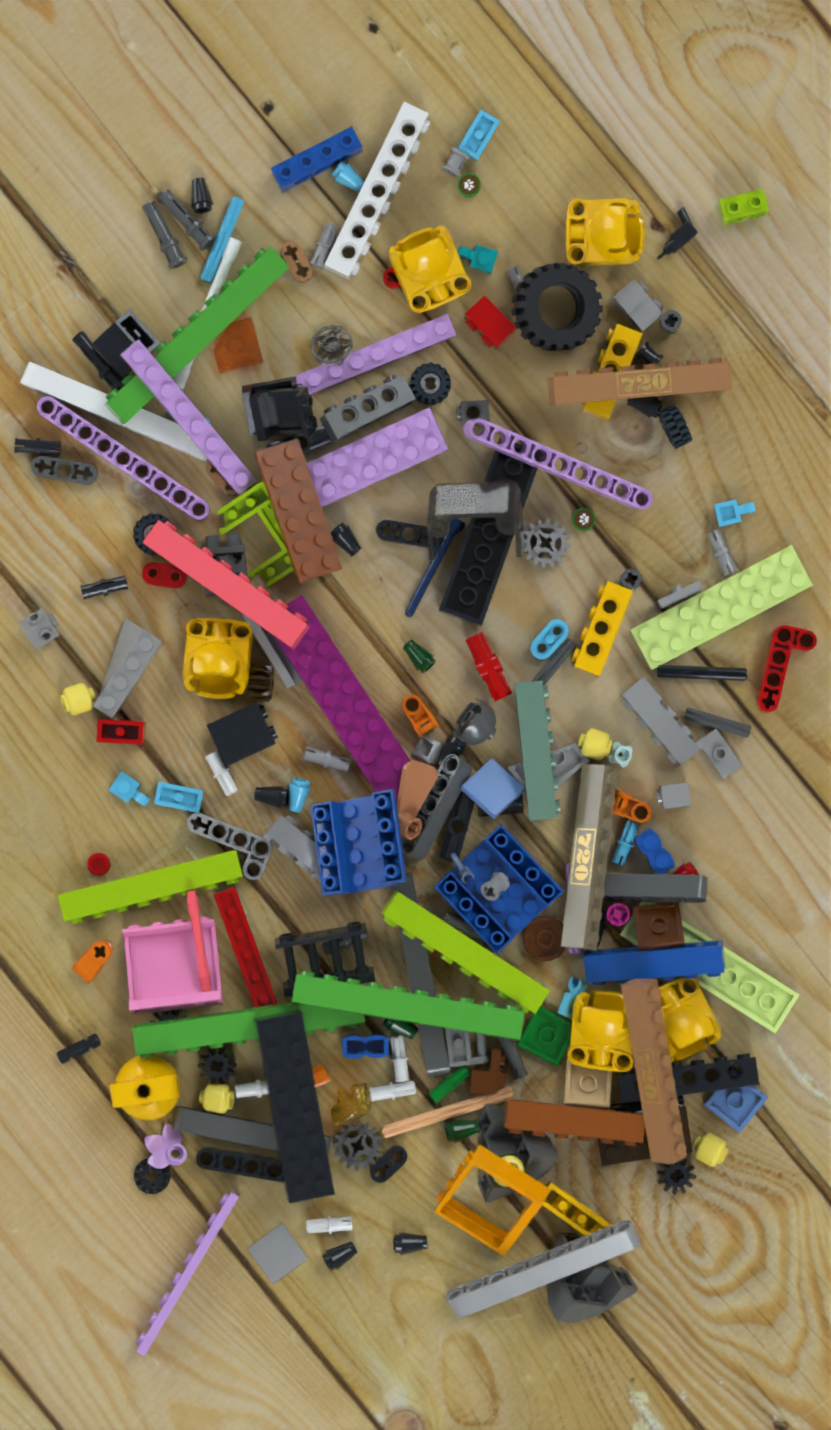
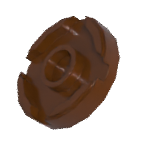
M539 916L533 919L523 932V945L526 951L533 958L540 961H552L559 958L566 949V947L561 946L563 924L551 916Z

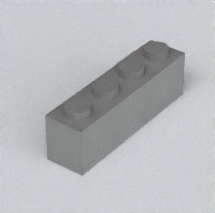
M125 618L99 697L93 707L110 718L115 719L164 642Z
M644 677L621 695L623 697L621 703L629 712L633 709L638 715L636 721L643 729L649 728L653 733L650 737L658 747L664 746L668 751L665 755L673 764L677 762L679 765H682L704 747L700 741L696 742L692 738V732L686 725L680 724L679 718L668 705L665 706L664 700Z
M281 815L264 834L263 838L274 844L278 850L290 857L297 865L308 871L311 876L321 883L316 843L314 842L315 836L306 829L303 832L296 827L298 823L289 815L285 818Z

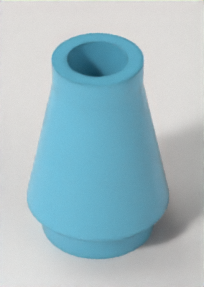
M341 161L331 174L335 178L334 181L353 189L357 193L365 182L348 162L346 164Z
M292 778V782L289 783L288 810L298 813L302 812V807L311 790L309 780Z

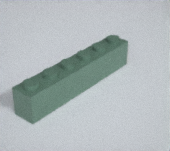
M543 680L515 683L529 821L556 819L557 813H561L560 800H555L554 791L558 790L557 777L552 775V768L556 767L555 754H550L549 746L554 745L553 733L548 731L547 722H551L550 708H545V699H549L548 686H543Z

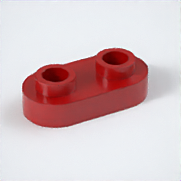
M150 562L142 570L143 580L153 586L180 589L185 586L188 580L187 574L170 564ZM152 569L157 570V576L154 578L149 576V572ZM179 573L180 579L173 581L172 574Z

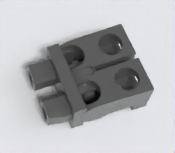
M238 533L228 534V546L219 547L218 535L206 536L205 548L215 554L213 559L219 563L221 560H224L233 567L231 570L233 573L239 575L241 572L248 577L245 547L242 545ZM204 587L206 596H217Z

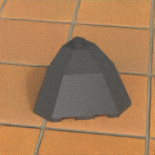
M486 1105L478 1119L479 1128L482 1132V1143H478V1145L480 1144L500 1158L509 1155L517 1157L524 1165V1173L535 1180H539L548 1173L558 1156L551 1139L546 1134L545 1136L531 1135L532 1131L523 1130L522 1134L509 1133V1128L503 1126L505 1110L492 1105ZM483 1170L481 1175H478V1186L485 1203H490L517 1192L510 1187L499 1185L495 1182L493 1176Z
M559 1232L556 1236L554 1248L581 1237L574 1233ZM609 1260L548 1283V1304L557 1321L576 1323L599 1316L635 1294L638 1288L629 1272L622 1267L619 1269L608 1263Z

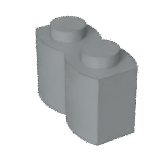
M633 279L615 294L612 300L636 329L642 333L663 315L661 311L663 307L656 298L652 300L647 295L648 289L643 282H636Z

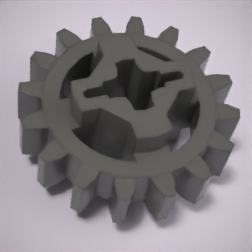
M357 1120L356 1125L353 1126L351 1121H349L347 1129L343 1126L340 1127L342 1134H335L339 1142L333 1143L334 1147H338L334 1155H341L339 1163L346 1161L347 1169L351 1165H355V1171H358L359 1165H363L366 1170L368 1162L373 1165L376 1163L373 1158L374 1156H381L377 1149L383 1148V1144L377 1143L381 1139V1135H374L377 1128L374 1127L370 1130L368 1128L369 1122L361 1126L360 1120ZM360 1130L358 1135L347 1136L351 1131ZM367 1134L372 1138L373 1147L367 1144ZM363 1136L361 1145L364 1148H359L353 1155L354 1145L351 1143L357 1142ZM342 1143L348 1146L350 1151L348 1157L343 1151ZM359 1155H369L363 1160H356Z

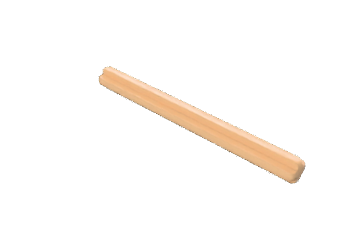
M502 1088L492 1094H483L381 1127L384 1138H389L485 1108L486 1105H494L504 1102L506 1099H513L512 1088Z

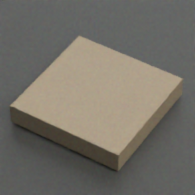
M567 1059L564 1105L609 1110L612 1071L577 1066Z

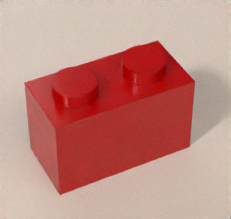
M485 295L465 313V324L473 332L477 330L482 335L480 339L488 348L493 346L497 350L516 331V327Z
M98 719L96 742L145 745L146 722Z

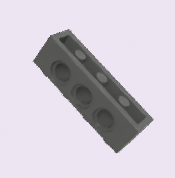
M392 375L383 380V385L379 387L372 385L363 391V395L359 397L352 395L343 401L345 404L339 407L333 405L325 409V414L321 417L320 421L332 443L412 404L416 398L404 376L401 375L396 378L395 375ZM382 393H388L391 396V401L383 400ZM362 403L370 404L372 411H365L362 408ZM342 413H349L352 416V421H345Z

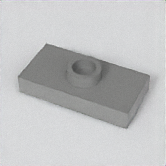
M697 581L685 588L681 584L670 589V595L656 601L659 609H663L701 591V583Z
M714 729L698 740L704 746L702 750L722 779L742 767L717 729Z

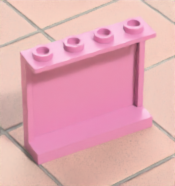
M200 917L207 965L210 970L212 991L202 992V986H200L199 967L191 921L187 922L185 919L173 921V924L154 922L148 927L130 925L128 929H122L129 986V1010L132 1015L223 1004L214 919Z

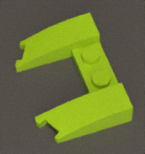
M262 480L219 509L217 514L223 513L225 527L219 528L220 534L223 535L256 512L258 513L282 550L248 572V575L254 578L258 573L269 580L266 584L269 587L292 572L293 567Z

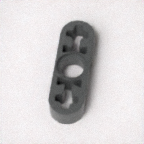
M38 456L31 464L33 473L42 478L90 485L98 477L96 468L89 463ZM41 461H45L47 466L53 467L52 462H56L54 475H50L52 471L44 469L43 473H40L36 465L41 464ZM62 464H68L71 467V473L66 477H62L58 473V468ZM75 465L79 466L77 470L85 472L86 468H90L93 477H88V480H84L83 475L76 474L77 479H73Z

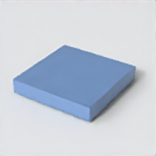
M492 758L471 776L460 789L489 816L495 819L524 792L525 787Z
M732 1068L728 1072L731 1078H737L740 1075ZM746 1086L713 1091L704 1102V1105L740 1133L768 1097L755 1086Z

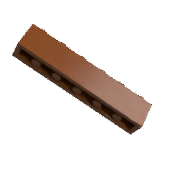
M506 1099L503 1126L509 1128V1133L522 1134L523 1130L532 1131L531 1135L545 1136V1133H554L555 1138L568 1139V1135L577 1136V1140L591 1141V1137L600 1138L601 1143L613 1144L614 1140H621L623 1145L636 1146L637 1142L643 1143L645 1129L643 1113Z

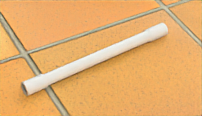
M229 237L205 302L213 294L217 297L221 293L222 289L220 287L226 281L232 263L235 261L242 244L241 241ZM194 359L173 378V381L181 390H184Z

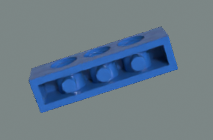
M351 126L271 168V172L281 192L284 193L338 165L341 161L344 162L363 152V146Z

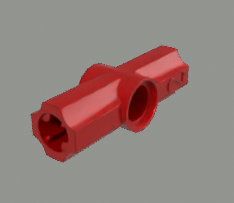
M480 632L466 639L465 641L475 660L474 664L481 679L485 681L494 701L496 702L512 694L503 675V668L496 654L492 652L484 633Z

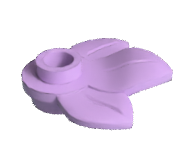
M165 1124L162 1136L150 1135L144 1138L145 1146L152 1154L147 1162L150 1166L163 1169L169 1164L172 1166L181 1165L186 1160L187 1151L181 1144V1134L179 1131L173 1130L172 1125ZM177 1151L179 1153V1157L173 1158L171 1156V1152Z

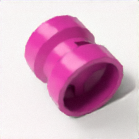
M612 903L606 909V919L612 925L621 926L629 919V910L622 903Z

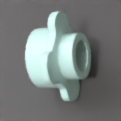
M614 742L612 744V752L608 756V761L612 764L618 763L621 767H626L632 757V747L629 745L623 746L620 742Z

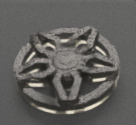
M325 326L319 329L312 337L310 344L311 352L314 358L324 365H340L352 353L353 339L349 331L341 326ZM331 331L329 336H321L322 334ZM341 332L344 333L348 337V339H341ZM315 344L320 347L317 353L315 352ZM338 353L339 358H336L334 354Z

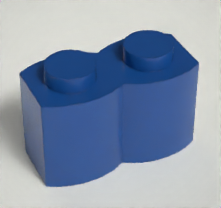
M647 828L635 836L636 847L643 855L647 856V862L656 874H665L675 867L671 854L662 848L661 840L656 832Z
M359 1034L347 1035L342 1038V1055L351 1059L361 1058L365 1055L371 1058L385 1057L389 1055V1037L384 1034H371L367 1037Z

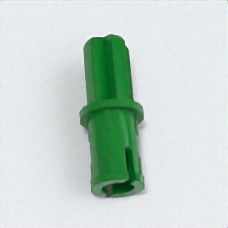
M460 1066L450 1076L444 1077V1081L428 1093L438 1104L449 1093L455 1092V1088L469 1078L471 1073L465 1066Z

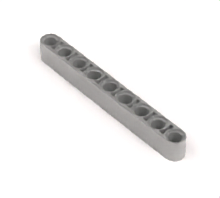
M624 1220L455 1287L447 1292L445 1299L455 1317L462 1318L632 1251L641 1244V1239L632 1222Z

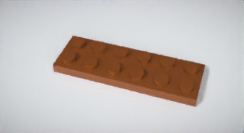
M298 438L255 452L254 456L298 584L341 570L342 566Z

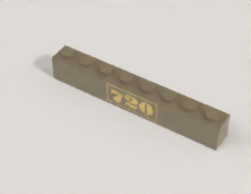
M582 764L561 941L562 947L597 951L605 875L607 873V857L610 849L609 840L612 828L613 806L615 804V789L618 780V768Z

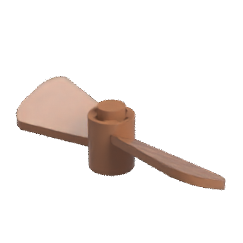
M410 761L402 769L397 813L400 836L409 840L416 838L421 831L422 822L416 815L438 778L437 770L427 763Z

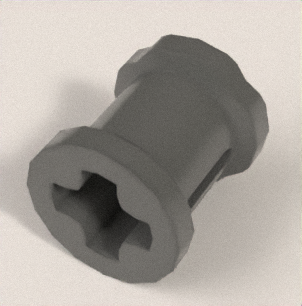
M634 569L626 570L620 578L621 586L630 590L637 589L642 581L640 572ZM628 574L637 578L634 586L625 582Z

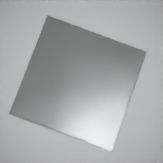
M283 1223L248 1248L272 1284L308 1259Z

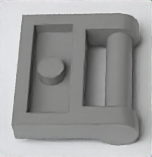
M445 1028L450 1067L491 1062L490 1055H487L485 1035L476 1034L478 1056L471 1057L469 1032Z

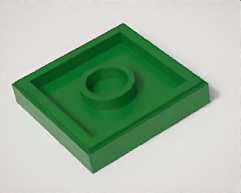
M540 1006L536 1014H532L517 1046L558 1067L570 1043L572 1022Z

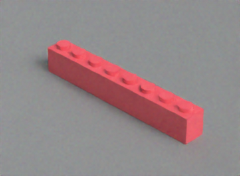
M167 520L165 523L157 521L143 541L147 547L293 650L296 648L310 628L306 624L308 619L298 612L293 615L287 611L288 605L279 599L276 602L268 597L270 593L261 586H258L256 589L250 585L251 579L241 572L239 575L231 571L233 567L224 560H221L219 563L213 559L214 553L204 546L202 549L194 545L196 541L187 534H184L182 537L176 533L178 528Z

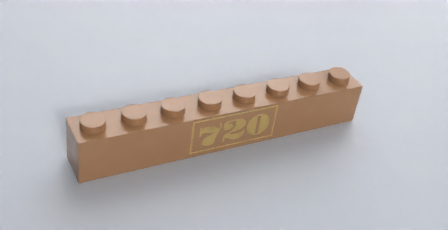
M722 358L708 359L709 364H701L700 360L687 361V366H679L678 362L665 363V368H657L656 364L643 365L641 370H635L634 366H623L621 371L613 372L611 367L600 368L599 373L590 374V369L577 370V375L568 376V371L554 372V377L547 378L550 405L732 390L730 362L722 363Z
M635 978L621 985L650 1158L651 1162L674 1164L687 1157L660 991L657 979Z

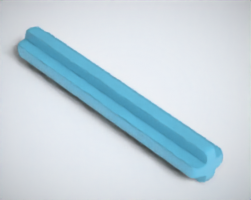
M232 198L202 271L201 280L207 283H212L229 237H231L244 204V200L241 198Z

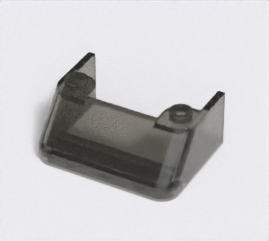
M513 481L442 483L435 485L430 491L428 505L429 559H435L439 551L438 537H443L449 532L451 527L450 519L496 517L497 529L502 534L515 535L516 555L521 557L525 549L520 486Z

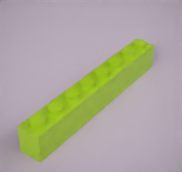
M233 850L59 894L58 899L64 922L70 920L72 925L84 922L83 917L92 915L93 919L106 916L105 911L114 909L115 913L129 910L128 905L137 903L139 908L151 905L150 900L159 898L160 902L173 899L172 894L181 892L182 896H186V892L194 891L195 888L204 887V891L218 888L217 883L226 881V885L240 882L239 877L244 875L238 851Z
M394 890L380 912L385 916L383 921L392 927H395L397 924L404 928L403 934L412 940L415 937L423 941L421 945L431 952L436 949L442 953L440 958L452 965L454 961L461 965L460 971L469 977L472 974L480 978L478 982L488 989L493 986L499 990L497 995L506 1001H509L510 998L517 1002L516 1006L520 1007L519 1009L526 1014L529 1010L536 1014L550 992L549 989L397 890Z

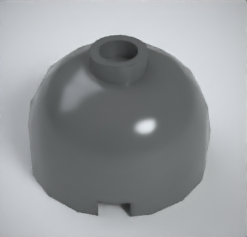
M476 698V704L470 702L456 722L460 725L458 731L456 729L453 730L454 737L469 745H477L487 739L490 740L496 733L495 712L487 703L479 698Z

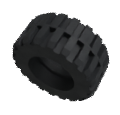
M566 263L547 264L533 269L531 273H527L523 277L522 283H518L515 289L517 294L512 298V303H515L511 311L512 316L516 317V322H514L516 329L522 331L520 335L525 340L531 341V345L546 351L570 350L587 342L586 339L592 337L596 332L594 328L601 321V318H598L599 313L603 312V305H599V299H602L601 292H597L595 289L598 286L596 282L588 278L589 274L586 271H580L577 266L566 265ZM551 286L565 287L575 300V316L572 322L562 329L548 327L539 315V298L542 292Z

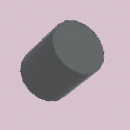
M674 310L665 312L660 320L661 330L667 334L675 333L682 323L680 314Z

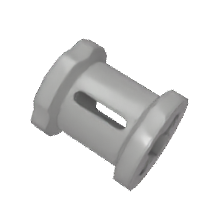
M452 148L450 151L451 155L446 165L442 166V170L460 178V171L470 156L459 149Z
M495 872L491 876L490 881L485 882L481 886L482 895L489 901L498 899L500 892L507 890L510 886L508 877L502 872Z

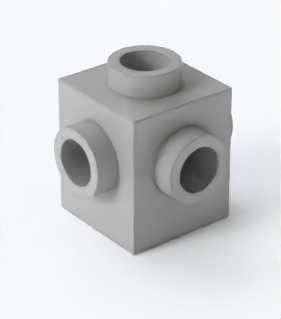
M43 608L19 622L36 650L59 636L56 626L59 625L52 613L47 615Z

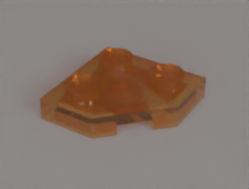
M252 317L230 323L213 351L219 374L263 363Z

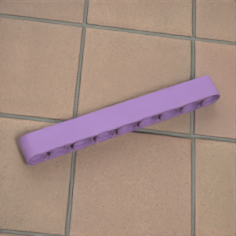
M45 396L38 401L37 410L43 418L192 519L204 521L209 517L210 508L208 504L187 488L54 398ZM48 402L53 403V411L51 413H44L43 405ZM66 415L73 417V422L69 426H63L61 423L62 418ZM84 428L92 430V435L88 439L80 437V432ZM102 441H109L111 443L110 449L106 452L99 450V445ZM123 453L130 456L129 462L125 465L118 463V457ZM141 466H146L149 469L148 475L143 478L138 477L137 469ZM159 479H165L168 482L164 490H157L155 487ZM177 492L186 493V500L183 503L175 502L174 496ZM198 504L205 506V513L201 516H196L193 513L194 507Z
M472 419L464 425V434L468 439L632 509H647L652 504L653 497L647 489L484 419ZM475 423H477L481 429L479 435L477 436L473 433L472 430ZM496 432L501 435V441L498 445L493 440ZM516 441H519L522 446L519 453L514 450ZM536 450L542 453V459L539 462L534 457ZM558 458L562 461V468L559 471L555 467V461ZM578 467H580L583 472L582 477L580 479H578L575 475V471ZM598 476L603 480L600 488L596 485V478ZM618 485H621L623 488L621 496L616 494V487ZM639 493L643 496V502L640 505L636 502V496Z

